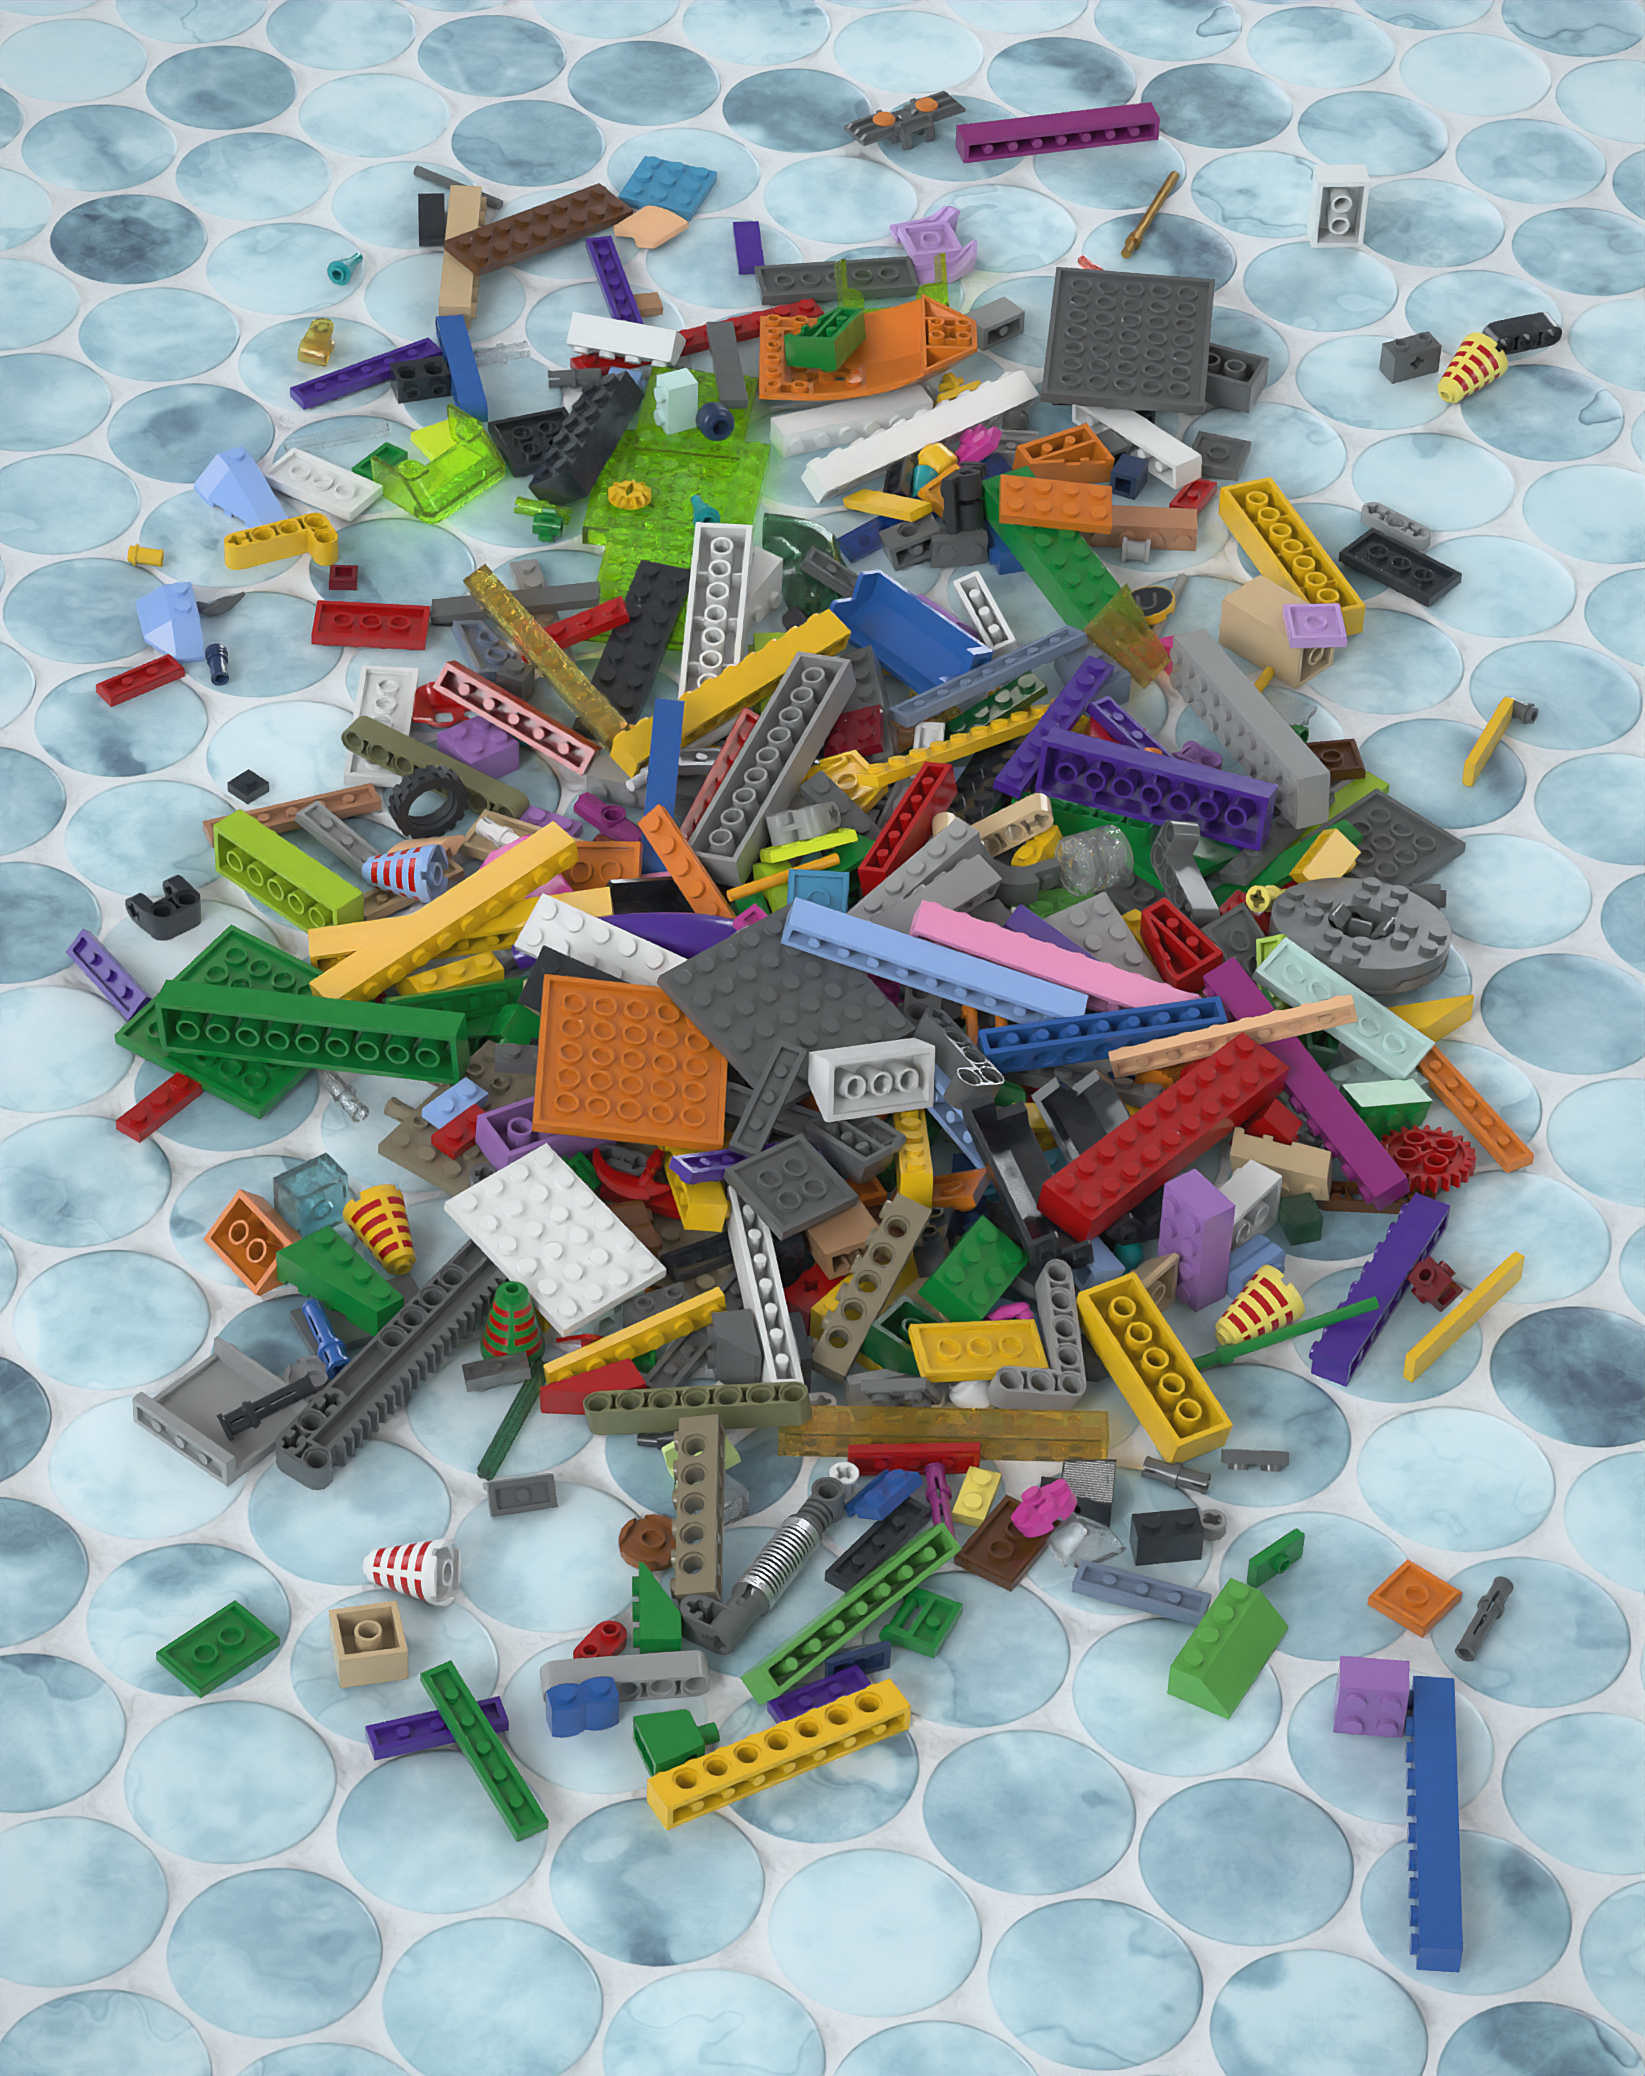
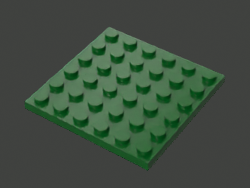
M231 924L173 980L313 996L309 982L324 972ZM159 993L114 1035L116 1044L173 1074L179 1072L202 1084L203 1090L258 1119H261L312 1069L162 1051L155 1009V1001ZM375 998L369 1000L368 1002L375 1003Z

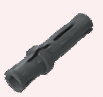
M1495 1577L1488 1593L1482 1596L1477 1603L1478 1610L1455 1649V1653L1460 1659L1464 1661H1473L1495 1620L1499 1619L1504 1613V1604L1514 1589L1513 1583L1506 1577Z

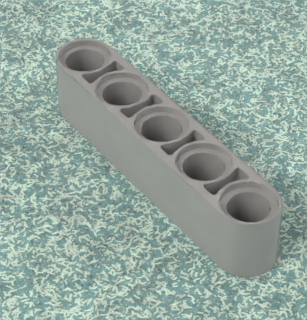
M697 1650L553 1660L545 1663L540 1668L542 1697L545 1703L546 1691L553 1686L564 1683L581 1684L587 1679L600 1676L614 1678L619 1693V1702L697 1697L707 1693L711 1688L707 1656Z

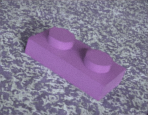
M531 805L519 819L540 827H545L554 821L567 834L575 838H579L583 833V823Z

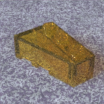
M1126 583L1082 631L1087 633V637L1126 669L1131 674V678L1145 689L1172 660L1154 629L1151 630L1146 622L1142 608L1137 606L1130 594L1131 589Z

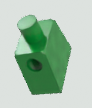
M686 1709L633 1716V1741L650 1777L659 1772H665L680 1766L690 1759L704 1756L705 1746L720 1741L719 1731L715 1722L697 1726L690 1711Z

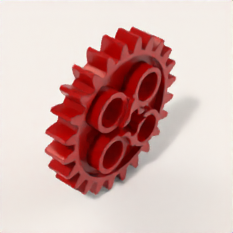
M1413 1125L1412 1130H1408L1402 1126L1400 1133L1390 1130V1136L1382 1135V1141H1379L1406 1175L1410 1192L1415 1188H1419L1421 1193H1425L1426 1189H1431L1432 1192L1437 1193L1438 1188L1449 1192L1450 1185L1460 1188L1461 1182L1468 1183L1469 1177L1474 1176L1476 1167L1475 1148H1470V1141L1463 1142L1462 1135L1453 1137V1130L1443 1133L1442 1127L1430 1130L1429 1125H1425L1424 1129H1419L1418 1126Z

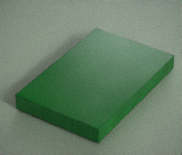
M234 1600L157 1651L156 1660L199 1698H202L279 1647L280 1637Z

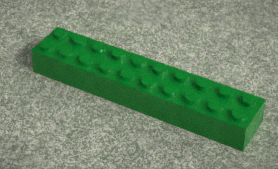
M167 979L155 1001L162 1051L454 1085L464 1078L470 1063L465 1013Z

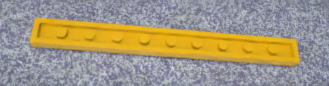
M1056 698L1051 699L1047 705L1031 706L1030 711L1014 712L1011 714V718L992 720L989 726L973 727L969 733L953 734L950 736V740L931 742L928 748L912 749L909 751V755L893 756L888 758L889 762L870 764L867 766V770L856 773L857 785L880 788L917 774L925 761L945 764L1030 733Z

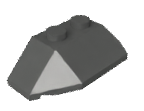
M821 1114L803 1123L805 1130L817 1149L832 1168L858 1185L870 1182L876 1175L884 1172L907 1141L903 1133L875 1116L826 1122Z

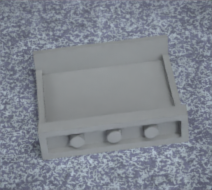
M216 1336L214 1338V1353L154 1398H150L141 1391L132 1398L135 1423L228 1487L276 1450V1438L311 1400L306 1397L288 1408L261 1420L262 1424L258 1428L254 1429L251 1427L235 1435L234 1440L229 1442L216 1415L220 1413L225 1415L241 1407L244 1401L250 1400L253 1403L288 1384L280 1376L274 1375L262 1367L257 1360L250 1359L240 1352L235 1345L227 1343Z

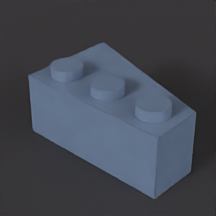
M1087 638L1088 644L1077 648L1075 652L1066 653L1054 660V668L1064 686L1067 685L1089 655L1115 666L1113 675L1093 701L1106 696H1110L1118 705L1129 701L1131 674L1089 638ZM1085 711L1083 715L1090 718V715Z

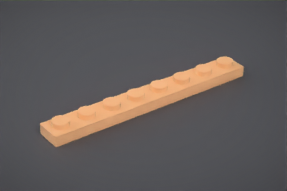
M1352 994L1335 996L1320 1002L1305 1003L1299 1007L1286 1010H1275L1261 1016L1246 1017L1223 1025H1212L1202 1030L1183 1032L1164 1039H1153L1147 1043L1134 1046H1123L1117 1050L1109 1051L1108 1054L1114 1077L1118 1078L1209 1057L1241 1032H1244L1258 1044H1264L1357 1022L1358 1019Z

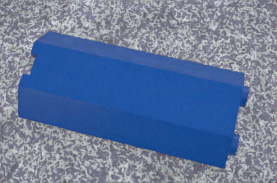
M879 569L861 572L856 580L852 597L833 600L829 607L851 631L848 640L849 644L856 649L871 645L882 668L918 694L990 662L994 653L989 647Z

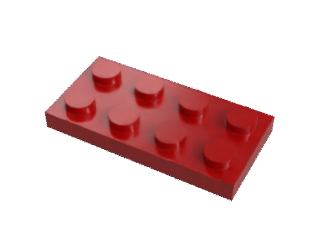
M317 600L311 644L425 650L431 608L430 606Z

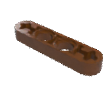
M1332 1181L1329 1201L1314 1200L1312 1202L1316 1208L1323 1211L1399 1214L1404 1203L1409 1204L1415 1193L1436 1200V1193L1432 1192L1431 1189H1426L1425 1193H1421L1419 1188H1415L1378 1212L1372 1203L1367 1205L1364 1200H1355L1351 1197L1352 1195L1359 1194L1358 1188L1360 1187L1356 1182Z

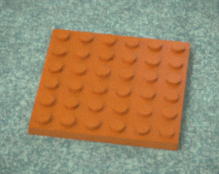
M544 974L532 1131L704 1151L722 1150L728 1060L660 987Z

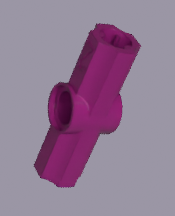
M587 791L579 795L577 802L574 804V813L600 831L602 841L641 842L642 830L626 818V810L623 807L614 804L608 805Z

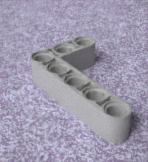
M1052 1259L1046 1263L1035 1282L1041 1342L1049 1369L1003 1366L998 1369L986 1390L988 1401L995 1407L1066 1413L1074 1410L1086 1390L1087 1384L1072 1270L1066 1262Z

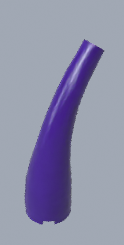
M651 912L597 917L686 959L694 957L738 932L732 926L734 919L710 914ZM514 944L512 945L513 956L519 968L524 970L533 967L537 959L516 950Z

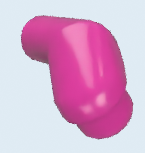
M1018 1302L1000 1306L986 1315L984 1321L1011 1320L1014 1317L1017 1320L1033 1319L1034 1313L1029 1309V1304Z

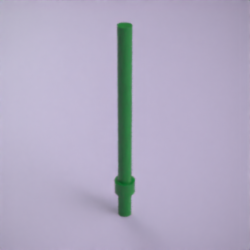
M1374 1296L1231 1346L1227 1343L1215 1347L1216 1351L1193 1358L1192 1362L1198 1370L1219 1363L1223 1366L1234 1362L1236 1357L1379 1309V1304Z

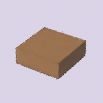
M658 292L633 294L641 317L663 315V305Z

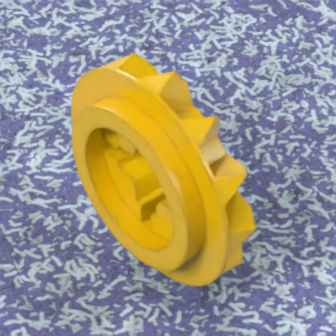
M623 479L622 483L613 482V486L608 488L607 498L612 505L618 508L635 510L645 507L651 502V488L647 487L645 482L637 483L635 479L632 481Z

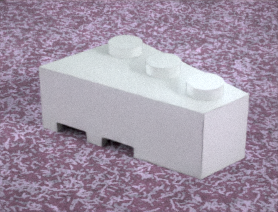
M758 546L753 548L745 633L756 623L761 622L773 609L778 608L783 599V558Z

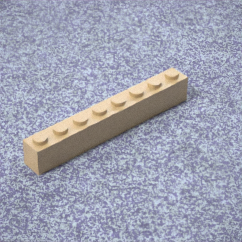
M450 186L445 240L485 226L487 197H482V186ZM444 250L438 306L439 316L463 314L466 328L471 329L472 319H477L480 277H477Z

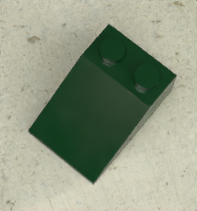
M903 1294L871 1324L859 1352L884 1369L887 1368L894 1372L921 1377L908 1334L910 1324L946 1322Z

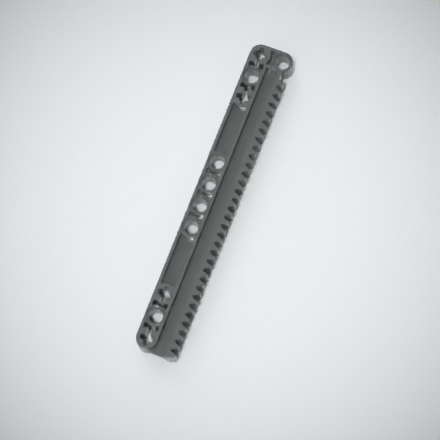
M471 1238L276 1438V1465L278 1469L312 1490H321L328 1487L332 1482V1468L336 1464L345 1466L347 1464V1456L354 1457L355 1448L361 1449L363 1447V1439L370 1440L371 1431H379V1422L386 1423L387 1414H395V1405L402 1407L404 1405V1397L410 1398L412 1396V1389L418 1390L420 1388V1381L426 1382L428 1380V1372L435 1373L436 1364L442 1365L444 1363V1356L450 1357L452 1355V1348H459V1339L466 1340L467 1331L474 1332L475 1323H483V1315H489L497 1288L503 1283L510 1282V1280Z

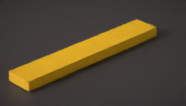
M1517 1251L1513 1252L1406 1354L1403 1378L1413 1383L1522 1278L1524 1255Z

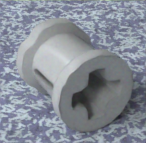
M1123 537L1121 562L1136 560L1143 561L1144 564L1149 565L1151 540L1147 539L1146 542Z

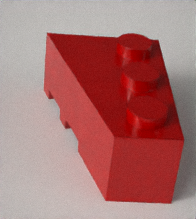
M1165 897L1141 911L1140 936L1164 983L1187 993H1195L1205 986L1203 976L1223 964L1224 953Z

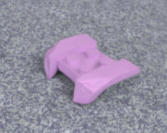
M943 206L939 211L926 218L889 226L896 243H902L908 256L911 258L919 287L953 283L972 272L977 259V241L972 240L962 248L954 233L958 216L961 212L955 207Z

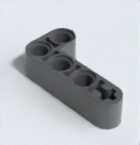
M1167 820L1162 825L1150 853L1151 864L1169 901L1200 930L1220 917L1218 906L1192 856L1200 840V828L1195 821Z
M927 1007L916 1027L913 1037L935 1046V1063L951 1080L943 1095L945 1101L952 1107L962 1110V1102L984 1094L991 1093L993 1099H995L1004 1083L1002 1074L945 1011L936 1007Z

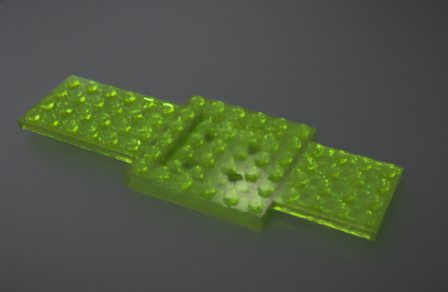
M652 367L636 430H625L592 488L582 526V544L605 546L597 577L601 587L600 604L620 596L625 600L641 560L691 570L695 535L693 524L694 507L690 501L693 495H699L703 502L719 512L720 523L752 525L754 535L771 456V444L746 442L759 387L758 377L743 375L748 397V408L728 409L735 420L732 434L725 440L711 441L697 427L667 435L663 428L656 424L653 412L656 410L657 402L654 396L657 375L680 369ZM688 369L698 382V410L706 403L719 402L714 373ZM623 479L626 481L635 479L637 483L645 482V485L651 488L652 499L645 507L625 510L609 502L608 488L613 486V482L622 483ZM688 598L667 650L683 652ZM612 629L585 641L607 643Z

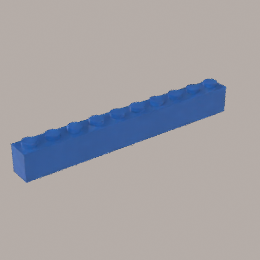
M1413 1676L1407 1705L1410 1715H1406L1404 1735L1411 1736V1742H1406L1405 1763H1411V1768L1406 1770V1789L1412 1790V1795L1407 1796L1406 1816L1413 1817V1822H1408L1407 1843L1413 1844V1850L1408 1851L1407 1868L1408 1871H1414V1877H1409L1408 1898L1415 1900V1905H1410L1409 1927H1415V1933L1410 1935L1409 1952L1410 1955H1416V1970L1459 1973L1463 1953L1455 1682L1454 1678Z

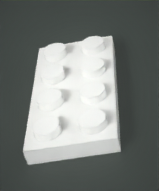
M295 447L262 473L271 488L349 522L383 495V485Z

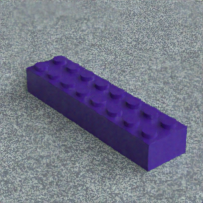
M1053 727L1042 740L1035 793H1042L1048 797L1066 800L1160 826L1167 820L1195 821L1199 825L1200 836L1260 851L1269 839L1278 785Z

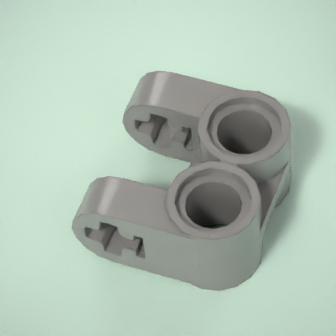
M834 801L796 810L783 811L765 817L772 846L819 837L827 834L828 831L838 828L841 823L840 811Z

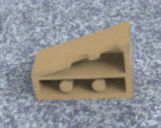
M1234 1128L1230 1151L1232 1175L1237 1168H1242L1252 1159L1282 1175L1280 1199L1329 1201L1334 1173L1331 1151L1292 1142V1145L1289 1146L1274 1142L1273 1136L1264 1134L1262 1138L1244 1134V1129Z

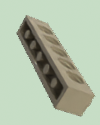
M899 1193L896 1194L893 1202L886 1201L879 1215L883 1219L878 1229L874 1227L871 1229L864 1243L869 1246L864 1257L858 1254L850 1269L854 1276L849 1284L843 1282L836 1295L835 1300L839 1301L834 1312L828 1310L821 1324V1328L825 1330L820 1340L814 1337L810 1344L813 1356V1371L843 1385L846 1376H848L860 1353L859 1351L871 1324L878 1319L931 1217V1209ZM899 1227L904 1231L905 1235L899 1238L893 1237L889 1234L888 1229ZM878 1254H884L890 1259V1263L879 1265L874 1261L873 1257ZM870 1282L875 1286L876 1290L871 1293L863 1292L859 1288V1284ZM849 1309L857 1310L861 1318L855 1321L849 1320L845 1317L844 1312ZM833 1337H841L847 1345L843 1348H835L830 1344L829 1340Z
M718 1414L679 1418V1431L674 1432L675 1450L678 1451V1460L673 1461V1473L675 1480H678L677 1489L672 1492L674 1509L677 1510V1519H672V1535L676 1539V1548L671 1549V1563L673 1569H675V1578L670 1580L671 1596L673 1599H677L679 1605L682 1599L691 1594H702L722 1603L725 1428ZM703 1451L701 1454L694 1456L696 1453ZM703 1480L701 1483H699V1484H697V1485H693V1484L696 1483L697 1481ZM702 1510L698 1514L692 1515L695 1511ZM702 1539L700 1542L692 1544L694 1541ZM701 1569L699 1572L691 1574L694 1570Z

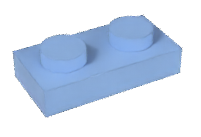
M465 1077L422 1108V1117L440 1129L474 1103L482 1107L488 1102L489 1093Z

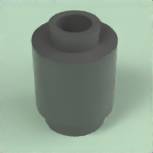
M1412 883V886L1404 885L1410 892L1427 900L1439 911L1440 908H1446V890H1441V884Z

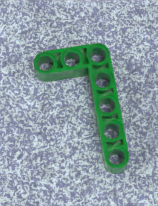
M1024 792L1020 799L1012 797L1011 805L1034 793ZM1048 797L1051 802L1054 818L1052 825L1058 826L1065 840L1130 853L1151 845L1160 829V825Z

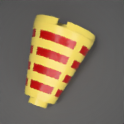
M1473 332L1463 339L1437 385L1439 396L1442 400L1457 403L1500 378L1507 371V357L1503 350L1497 351L1495 347L1498 344L1493 339L1478 332Z
M1267 1264L1261 1266L1254 1273L1215 1324V1336L1221 1345L1228 1343L1231 1346L1275 1331L1297 1321L1303 1316L1305 1307L1302 1298L1291 1282L1286 1286L1281 1281L1285 1276L1283 1273Z

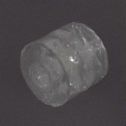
M1111 824L1065 836L1058 842L1055 850V857L1061 864L1060 880L1071 894L1078 897L1126 884L1133 872L1131 846L1124 833L1118 827Z

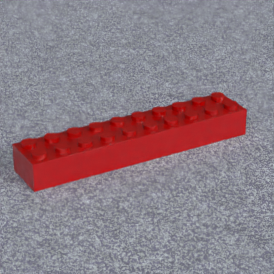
M1241 1032L1044 1182L1036 1209L1078 1242L1093 1240L1232 1132L1235 1127L1241 1125L1282 1093L1290 1067L1244 1032Z

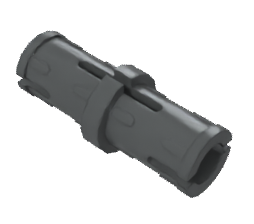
M1150 1456L1146 1457L1142 1467L1145 1470L1141 1472L1142 1477L1169 1483L1171 1488L1176 1489L1179 1486L1203 1495L1207 1493L1210 1484L1208 1481L1211 1480V1474L1185 1468L1183 1463L1176 1462L1171 1464L1151 1458Z

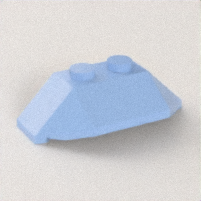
M176 582L162 585L135 602L144 642L162 654H170L179 664L205 661L200 616L191 582Z

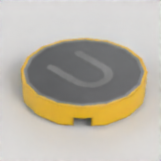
M1146 586L1127 594L1144 616L1142 626L1160 623L1167 619L1166 615L1171 612L1173 614L1176 609L1175 596L1166 587Z

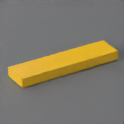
M864 488L843 498L844 507L847 509L908 522H914L933 512L931 502Z
M1504 697L1465 760L1462 777L1463 785L1473 787L1511 723L1514 699Z

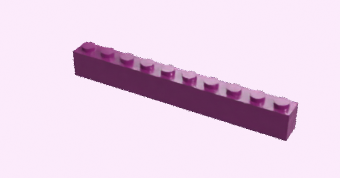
M1234 957L1203 976L1206 987L1203 990L1205 997L1220 996L1227 1017V1023L1275 1011ZM1296 1036L1260 1044L1290 1067L1282 1092L1285 1091L1290 1097L1288 1102L1297 1115L1302 1113L1307 1119L1305 1124L1314 1137L1319 1135L1325 1142L1323 1147L1325 1150L1331 1151L1332 1160L1337 1158L1342 1164L1340 1169L1349 1182L1354 1180L1360 1187L1358 1192L1367 1205L1372 1203L1379 1212L1410 1192L1406 1175Z

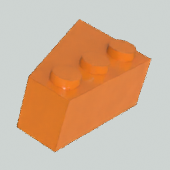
M1084 423L1018 445L1012 470L1028 466L1033 474L1040 479L1077 483L1110 482L1111 470L1113 469L1115 459L1088 424Z

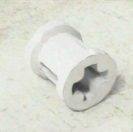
M850 1462L834 1464L830 1468L829 1477L838 1479L844 1485L845 1505L857 1494L855 1483L859 1479V1470Z

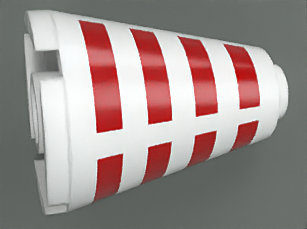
M448 1538L373 1549L364 1558L363 1573L367 1576L370 1583L436 1606L447 1607L455 1598V1596H449L451 1590L459 1588L461 1554L459 1548L452 1547L453 1544H456V1541Z

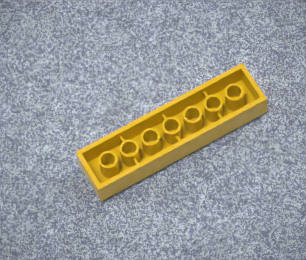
M1271 477L1221 487L1218 515L1261 575L1309 604L1339 603L1347 636L1362 633L1365 604Z

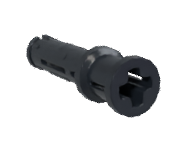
M307 1374L305 1377L253 1403L250 1400L244 1401L241 1407L225 1415L220 1413L216 1416L230 1442L234 1440L235 1435L251 1427L254 1429L258 1428L262 1424L261 1420L317 1392Z

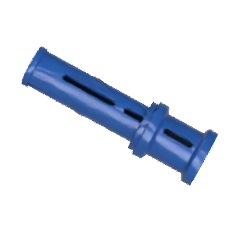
M311 1299L303 1304L302 1312L318 1343L317 1355L327 1366L326 1374L328 1378L333 1380L352 1359L346 1355L347 1349L343 1340L336 1337L322 1303L319 1300L316 1302V1299Z

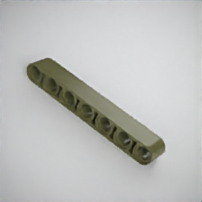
M368 716L358 717L341 735V741L346 749L401 777L407 774L411 775L414 773L413 770L417 768L424 769L427 765H434L435 767L444 765L448 770L452 768L459 775L469 793L470 799L467 800L469 802L468 810L478 815H481L486 809L519 820L530 807L527 796L521 791ZM441 788L430 791L447 799L450 790Z
M796 1381L597 1391L589 1394L583 1401L589 1430L595 1435L679 1430V1418L713 1414L719 1415L725 1429L799 1426L807 1423L813 1415L807 1386Z

